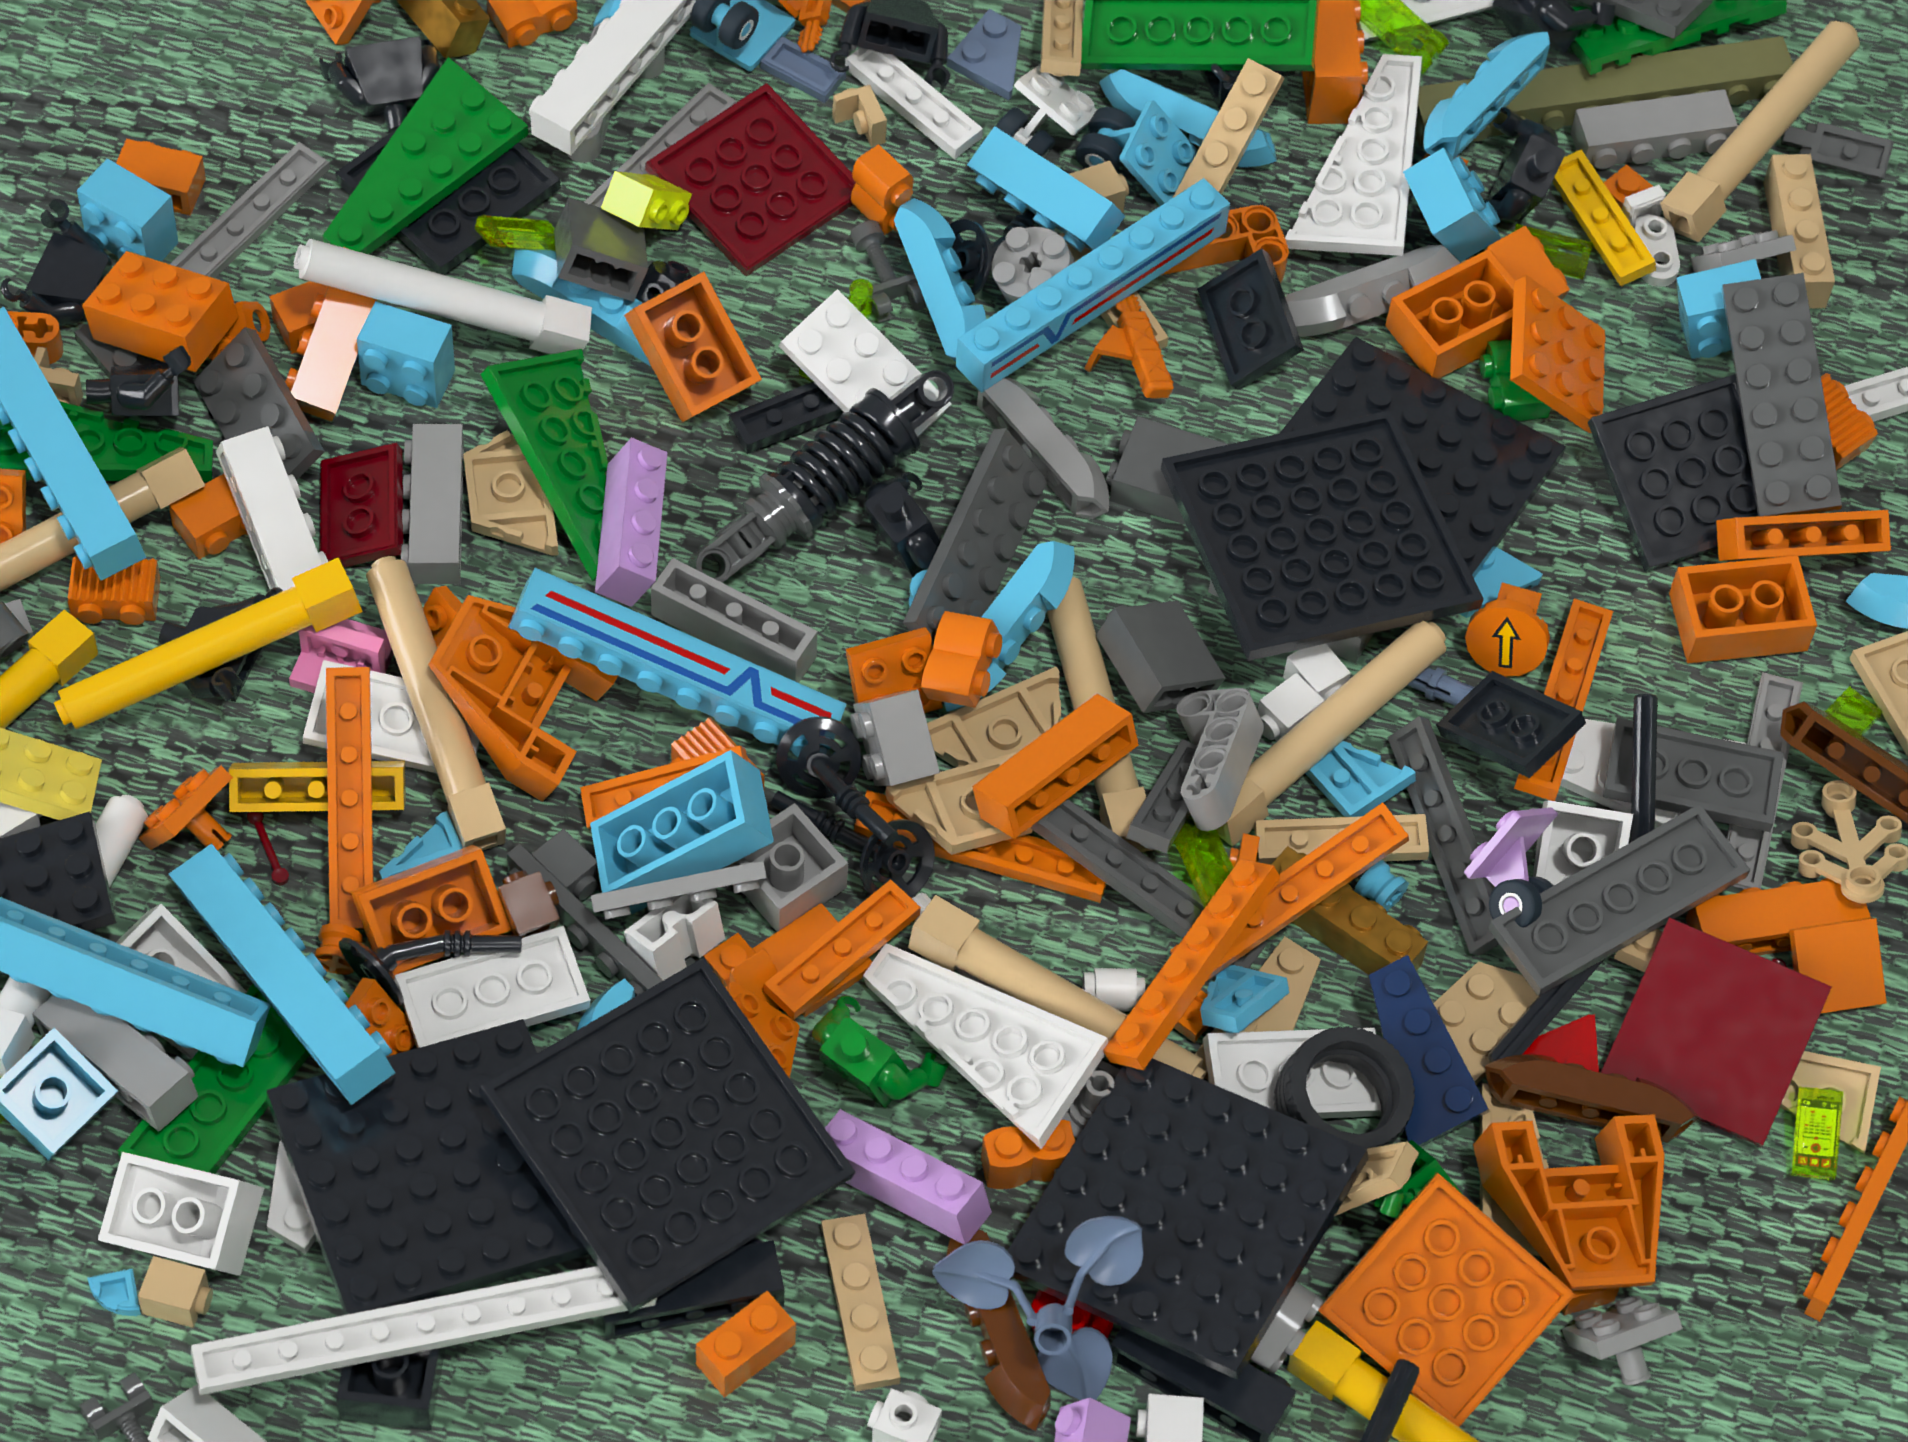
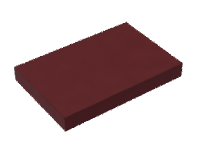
M398 443L321 460L320 552L323 551L328 562L339 558L344 568L375 561L387 556L401 555V547L403 545L402 449Z

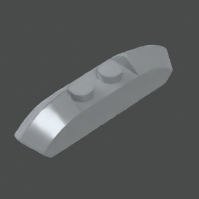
M1427 245L1404 253L1403 256H1395L1287 294L1285 298L1299 337L1325 334L1387 313L1391 298L1460 264V262L1443 245Z
M1009 377L1003 378L982 393L978 390L977 406L997 429H1008L1048 480L1047 485L1076 517L1094 519L1109 511L1108 487L1100 467L1091 455L1079 452L1075 441L1069 435L1062 434L1054 425L1050 413L1044 407L1039 408L1037 406L1041 399L1023 384Z

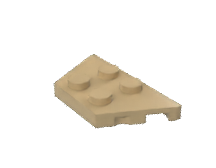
M506 430L493 437L492 441L488 444L478 445L463 453L472 531L552 556L558 555L554 510L513 434Z
M1051 668L979 700L976 708L965 706L928 722L927 725L935 755L957 768L1022 750L1061 721L1060 676L1058 668Z
M1019 751L945 770L938 774L894 786H886V799L908 819L923 826L931 838L951 855L1012 839L1009 835L980 818L972 786ZM1031 827L1019 836L1032 833Z
M1479 961L1434 1002L1476 1085L1486 1076L1485 1066L1490 1063L1488 1059L1490 1051L1538 997L1523 975Z

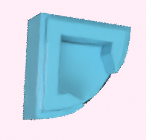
M133 1269L87 1278L94 1298H97V1302L105 1309L124 1316L141 1315Z

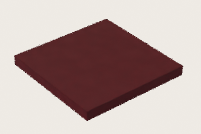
M765 83L672 144L645 164V170L650 175H655L692 193L688 203V216L746 277L853 205L851 194L856 182L853 180L852 172L768 83Z
M1669 917L1601 1073L1621 1074L1632 1081H1636L1638 1077L1658 1084L1687 1103L1700 1117L1698 1120L1763 1148L1832 986Z

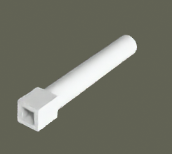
M309 239L305 246L300 244L295 254L294 268L299 270L300 279L530 340L529 348L555 354L576 349L583 350L589 342L592 307L549 295H546L541 302L314 239Z
M130 795L111 797L95 824L109 888L145 825L143 822L148 818L142 802ZM10 977L0 993V1078L26 1055L35 1039L32 1031L35 1020L32 1013L46 1002L51 995L49 990L31 983L17 982Z

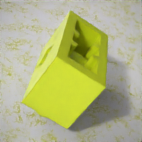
M615 171L601 209L638 227L678 230L688 215V203L692 193L655 175Z

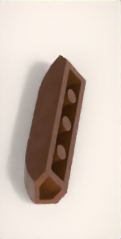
M1805 701L1783 709L1780 736L1788 744L1908 824V766L1840 720Z
M1537 1054L1509 1056L1485 1066L1489 1090L1498 1102L1603 1128L1614 1116L1655 1114L1661 1141L1666 1143L1681 1135L1700 1118L1687 1103L1674 1093L1658 1084L1638 1077L1636 1081H1632L1621 1074H1603L1586 1070L1585 1067L1579 1064H1561L1553 1057Z
M978 1229L968 1243L980 1240L990 1241L987 1232ZM950 1238L946 1256L964 1244ZM1008 1288L1006 1303L999 1308L979 1309L963 1303L971 1327L979 1326L985 1339L979 1342V1346L986 1366L988 1368L996 1367L984 1377L988 1389L1007 1413L1023 1425L1036 1431L1044 1423L1051 1408V1390L1010 1289Z

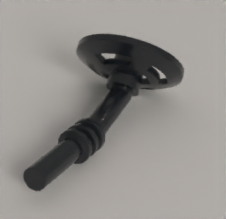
M1026 209L1022 215H1016L1008 227L1004 229L1003 236L990 244L988 235L983 227L973 220L959 219L950 224L956 237L952 247L962 265L958 272L961 280L974 279V286L970 288L974 296L985 285L995 252L1006 239L1007 233L1016 227H1034L1036 222L1033 218L1036 214ZM972 230L976 233V240L964 241L960 233Z
M821 716L806 718L792 725L780 739L776 753L777 768L785 784L796 793L809 798L820 799L834 796L835 804L848 814L851 819H858L885 845H892L898 838V832L869 806V799L863 796L855 786L851 785L859 773L862 760L861 748L854 733L842 722ZM820 730L836 734L846 745L841 748L832 738L820 735ZM804 734L808 743L800 750L798 760L787 758L793 742ZM820 744L830 746L835 752L831 754L830 750L826 746ZM851 761L847 774L841 779L837 774L840 762ZM807 769L811 775L818 778H813L807 775L803 770ZM797 773L805 782L818 785V789L802 785L792 775Z
M779 790L774 795L770 804L772 807L783 811L795 803L826 838L830 836V842L839 841L862 853L860 877L864 888L870 895L879 889L871 880L873 876L884 884L891 879L910 898L915 896L927 883L934 866L935 849L930 834L920 824L906 819L888 822L896 831L902 829L911 832L917 840L912 843L910 839L899 834L896 841L902 842L905 846L900 849L893 844L887 846L883 842H877L879 838L874 834L869 838L845 825V820L840 819L836 821L837 816L834 814L828 817V811L826 810L819 812ZM912 857H920L916 872L906 883L902 876L908 870ZM882 868L888 871L889 877L882 876L879 870Z
M445 930L443 935L388 945L385 949L379 947L376 951L371 950L358 941L344 937L339 941V948L350 967L360 979H375L396 1005L400 1007L404 1003L401 987L392 972L398 966L397 961L441 952L444 953L445 957H449L451 952L454 953L455 957H459L461 952L464 953L465 957H469L471 953H521L522 936L471 935L470 930H465L464 935H461L460 930H455L454 935H451L450 930Z

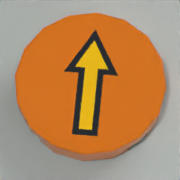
M1507 599L1493 600L1486 603L1484 608L1476 610L1470 618L1465 640L1469 654L1478 665L1487 671H1494L1503 676H1521L1535 670L1542 663L1547 652L1550 635L1548 625L1543 618L1540 620L1534 614L1533 608L1525 603Z

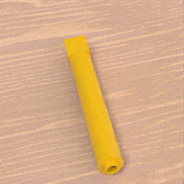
M339 558L293 577L294 587L59 690L58 693L61 699L55 701L54 705L64 726L72 722L75 730L306 627L312 625L315 632H319L363 612L354 588Z
M65 609L27 641L29 650L0 675L1 728L5 729L53 685L58 683L63 686L98 655L94 633Z
M1318 1320L1312 1325L1298 1348L1290 1356L1287 1371L1327 1399L1332 1401L1334 1397L1338 1398L1369 1421L1389 1379L1360 1359L1362 1352L1360 1349ZM1411 1393L1391 1435L1399 1442H1480Z

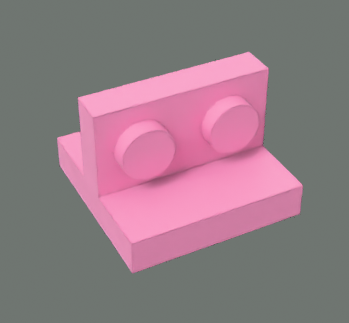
M349 619L319 632H315L312 625L298 631L301 653L289 677V683L291 687L315 693L323 660L353 667H370L371 671L385 674L394 655L386 631Z

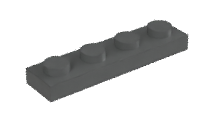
M1183 739L1181 740L1131 822L1127 839L1138 842L1145 848L1167 854L1190 815L1180 792L1198 745Z

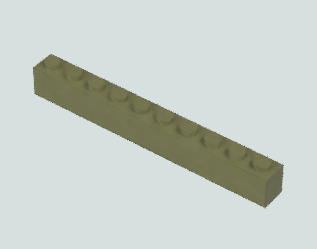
M1783 36L1663 52L1653 56L1631 57L1630 63L1621 66L1615 64V61L1602 64V72L1592 75L1589 74L1583 64L1543 69L1506 107L1522 117L1523 120L1529 119L1557 130L1563 126L1572 125L1576 109L1724 89L1730 104L1739 105L1748 100L1762 99L1793 65ZM1473 79L1420 86L1415 130L1419 147L1424 146L1425 126L1435 106L1441 100L1452 98L1461 84L1466 83L1468 85ZM1500 112L1473 141H1481L1491 136L1505 135L1493 126V122L1502 124L1506 120L1507 115Z

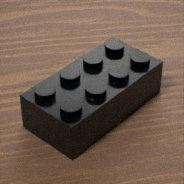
M446 1347L342 1367L336 1398L340 1420L432 1430Z

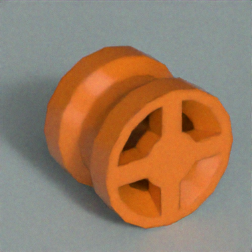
M328 923L320 928L318 938L321 945L314 951V955L326 972L342 975L354 972L340 951L339 941L347 937L362 943V934L358 930L338 923Z

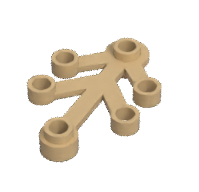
M1831 781L1825 784L1822 789L1821 805L1826 814L1834 818L1840 841L1818 831L1809 822L1794 824L1791 829V844L1797 849L1806 850L1799 856L1798 871L1807 878H1817L1823 875L1841 884L1843 895L1856 903L1874 902L1881 898L1884 893L1885 883L1883 879L1892 871L1900 872L1908 868V847L1895 843L1901 838L1902 822L1894 816H1882L1876 821V826L1859 841L1851 814L1856 806L1857 791L1845 781ZM1883 843H1895L1885 848L1884 856L1872 866L1866 865L1865 860ZM1815 847L1846 862L1848 869L1826 860L1821 852L1808 849Z

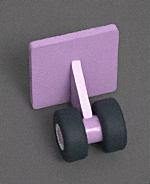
M1552 807L1519 811L1512 810L1508 812L1497 823L1496 829L1498 831L1491 840L1482 843L1471 854L1470 860L1472 862L1463 873L1469 879L1486 877L1495 886L1489 899V911L1493 920L1515 907H1519L1522 914L1514 921L1522 928L1529 926L1540 917L1542 912L1540 893L1554 885L1542 877H1528L1526 852L1558 815Z

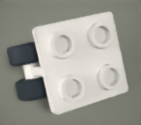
M1040 64L1019 78L1014 84L1016 89L1040 108L1026 126L1029 119L1028 116L1019 108L1013 107L995 127L1044 158L1055 145V139L1045 130H1040L1034 136L1032 135L1049 116L1071 135H1075L1089 125L1097 109L1094 107V102L1089 96L1083 92L1074 91L1064 82V77L1040 72Z

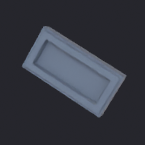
M781 36L760 61V69L826 103L846 79V72L834 71L830 62L811 51L803 53L800 49L801 47L796 43Z

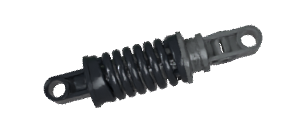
M939 370L929 371L916 376L890 398L876 388L869 389L865 393L863 400L854 404L849 412H844L840 415L838 422H831L827 426L826 431H820L816 434L814 441H807L803 445L802 450H796L792 453L790 461H782L777 467V472L762 474L759 477L761 494L756 496L755 499H747L743 503L745 513L729 522L715 534L713 539L693 553L689 559L688 566L704 573L701 567L702 560L706 555H711L719 564V571L713 578L724 582L739 569L745 567L764 553L770 544L777 549L781 548L786 544V538L791 533L795 532L805 539L813 535L812 532L823 524L822 515L827 517L834 516L837 511L836 506L843 508L848 504V496L856 498L860 495V487L869 488L873 483V478L880 479L885 473L884 467L888 469L894 468L897 463L895 455L906 458L920 450V441L914 430L950 402L954 394L952 379L945 372ZM927 380L935 382L938 386L939 395L936 401L929 400L924 394L923 387Z

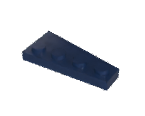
M1406 955L1371 973L1369 978L1383 1037L1403 1056L1414 1081L1415 1103L1408 1124L1405 1127L1408 1142L1412 1139L1422 1147L1490 1112L1409 956Z

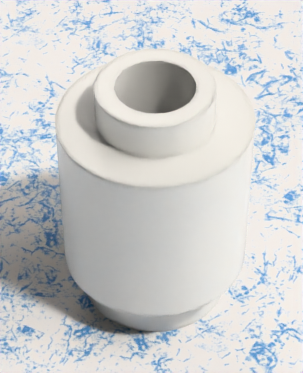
M1094 968V972H1083L1082 989L1121 1012H1131L1145 992V978L1137 977L1136 969Z

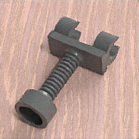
M868 220L855 226L850 232V238L858 252H867L882 282L867 288V303L871 307L876 321L880 323L892 319L890 312L893 311L890 300L904 295L908 296L914 311L926 308L927 305L915 274L911 273L899 278L896 277L881 247L885 240V235L879 223L875 220Z
M135 1372L119 1380L122 1385L121 1389L129 1401L108 1414H105L94 1396L79 1404L82 1410L80 1411L99 1441L121 1429L129 1442H150L137 1418L154 1409L151 1395Z

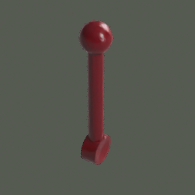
M248 812L247 820L255 826L273 869L271 874L273 883L276 885L286 884L289 880V873L279 864L262 823L264 819L263 812Z

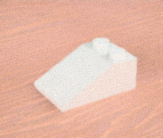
M1549 800L1544 801L1542 808L1552 807L1558 815L1537 839L1533 877H1542L1556 885L1629 843L1633 814Z
M162 904L147 911L116 942L244 994L247 992ZM160 1035L190 1059L199 1051L195 1048L181 1047L172 1039Z
M122 1152L98 1240L240 1276L264 1188L240 1180Z

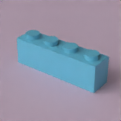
M995 126L967 164L978 175L974 181L991 194H994L998 189L1006 195L1003 200L1022 214L1027 208L1036 214L1033 220L1041 227L1053 231L1055 228L1065 233L1063 236L1065 242L1079 252H1082L1085 247L1092 251L1108 241L1126 217L1114 203Z

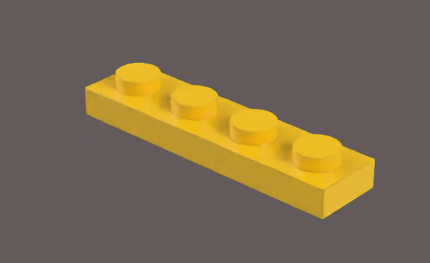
M1582 149L1565 156L1552 182L1619 285L1623 286L1656 271V261Z

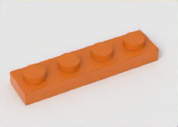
M739 745L580 787L586 826L591 830V822L729 750H732L748 761L746 749Z
M890 879L765 982L764 992L786 1014L795 1020L919 917L921 907Z

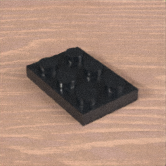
M1262 248L1197 288L1230 385L1237 390L1242 389L1304 351L1271 256Z
M1491 671L1436 726L1442 737L1530 778L1586 724L1582 711Z

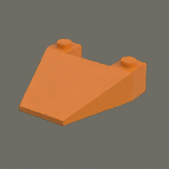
M468 595L428 665L504 778L543 802L560 784L577 752L539 728L563 683L569 684L597 702L611 688L618 675L605 674L591 663L579 658L566 657L558 649L540 641H530L523 638L517 631L508 628L515 607Z
M1655 1114L1614 1116L1595 1137L1601 1163L1598 1166L1544 1168L1533 1121L1491 1123L1473 1144L1482 1186L1561 1282L1571 1290L1650 1286L1655 1282L1665 1158Z

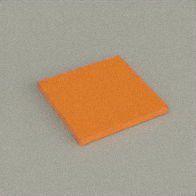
M1436 1173L1323 1301L1318 1311L1390 1374L1398 1359H1405L1416 1364L1419 1367L1420 1373L1411 1393L1460 1427L1575 1296V1293L1439 1173Z

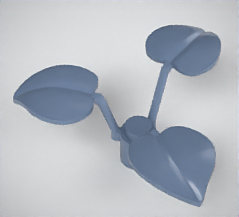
M1117 1216L1096 1217L1077 1226L1067 1239L1065 1254L1070 1262L1081 1268L1076 1273L1067 1301L1063 1306L1056 1303L1048 1304L1041 1308L1038 1313H1035L1019 1283L1010 1279L1015 1270L1014 1259L1004 1247L996 1243L980 1240L964 1244L935 1264L932 1273L937 1282L953 1297L974 1308L995 1309L1003 1306L1008 1299V1288L1011 1289L1027 1316V1324L1035 1326L1034 1341L1039 1349L1037 1358L1046 1381L1054 1388L1079 1400L1087 1398L1097 1400L1106 1386L1111 1372L1112 1348L1107 1338L1094 1328H1081L1072 1333L1074 1304L1087 1273L1095 1282L1112 1286L1129 1281L1138 1272L1143 1259L1142 1227L1132 1220Z

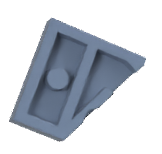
M989 8L948 56L947 67L1001 97L1010 100L1013 93L1022 26Z

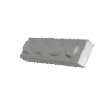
M764 861L590 896L594 913L604 911L605 919L631 914L629 905L647 902L649 911L674 906L672 898L674 896L690 893L691 902L717 897L715 888L733 885L734 893L760 888L759 879L767 878Z

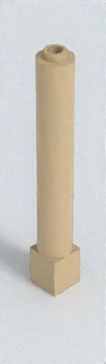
M1831 21L1697 174L1688 171L1662 200L1661 207L1664 218L1670 222L1675 233L1699 242L1727 211L1724 201L1859 48L1858 34L1852 25L1847 22Z
M179 447L137 469L136 473L109 486L129 523L158 508L162 509L204 487L205 484L187 450ZM62 512L0 544V592L75 552L73 547L79 544L77 538L74 537L68 540L57 520V517L63 515Z
M393 556L380 558L372 563V568L367 572L366 578L448 803V813L463 848L474 845L485 850L504 844L506 828L490 784L485 781L461 712L428 665L437 646L408 566L404 560H396Z
M1072 577L1062 602L1057 609L1048 610L1047 615L1073 709L1076 710L1096 694L1115 703L1082 583L1078 578ZM1129 752L1093 779L1100 802L1099 815L1102 824L1139 851L1145 852L1152 849L1145 848L1140 843L1127 839L1130 824L1147 798L1144 786L1139 787Z
M1422 621L1413 624L1257 758L1249 767L1231 817L1223 826L1212 831L1233 847L1242 839L1243 833L1248 834L1255 828L1256 820H1264L1269 816L1267 806L1446 652V645L1444 643L1446 637L1441 628L1433 622L1427 623Z
M937 895L933 897L914 923L908 945L909 949L953 972L958 967L997 991L1108 1038V1042L1128 1016L979 930L980 920ZM1167 1038L1153 1056L1155 1060L1202 1080L1206 1075V1071L1201 1069L1202 1058Z

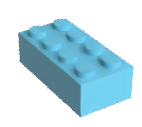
M732 750L590 823L602 893L719 870L774 842L760 770ZM647 902L629 905L631 914L646 908Z

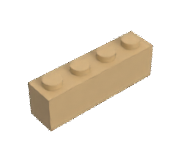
M1811 154L1772 155L1763 182L1772 231L1777 230L1779 237L1793 235L1796 246L1795 251L1777 255L1780 275L1804 273L1809 308H1826L1835 279Z

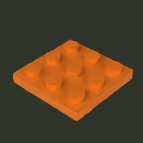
M1525 275L1514 281L1510 380L1586 432L1591 433L1587 422L1591 417L1603 414L1605 330Z

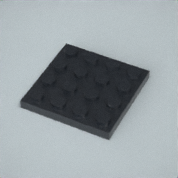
M398 127L335 172L336 182L350 195ZM518 142L407 227L403 228L396 236L435 272L445 275L491 241L490 238H486L488 236L483 230L499 232L506 230L560 190V178Z
M1735 374L1591 417L1587 422L1645 572L1718 550L1716 520L1758 517Z

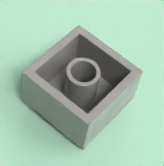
M918 690L901 691L853 704L855 713L850 715L851 725L856 738H862L866 755L861 756V762L867 780L873 779L875 786H894L940 773Z
M795 803L770 819L773 843L726 866V868L764 861L767 878L759 879L760 888L743 891L742 893L776 932L818 904H824L847 888L848 862Z

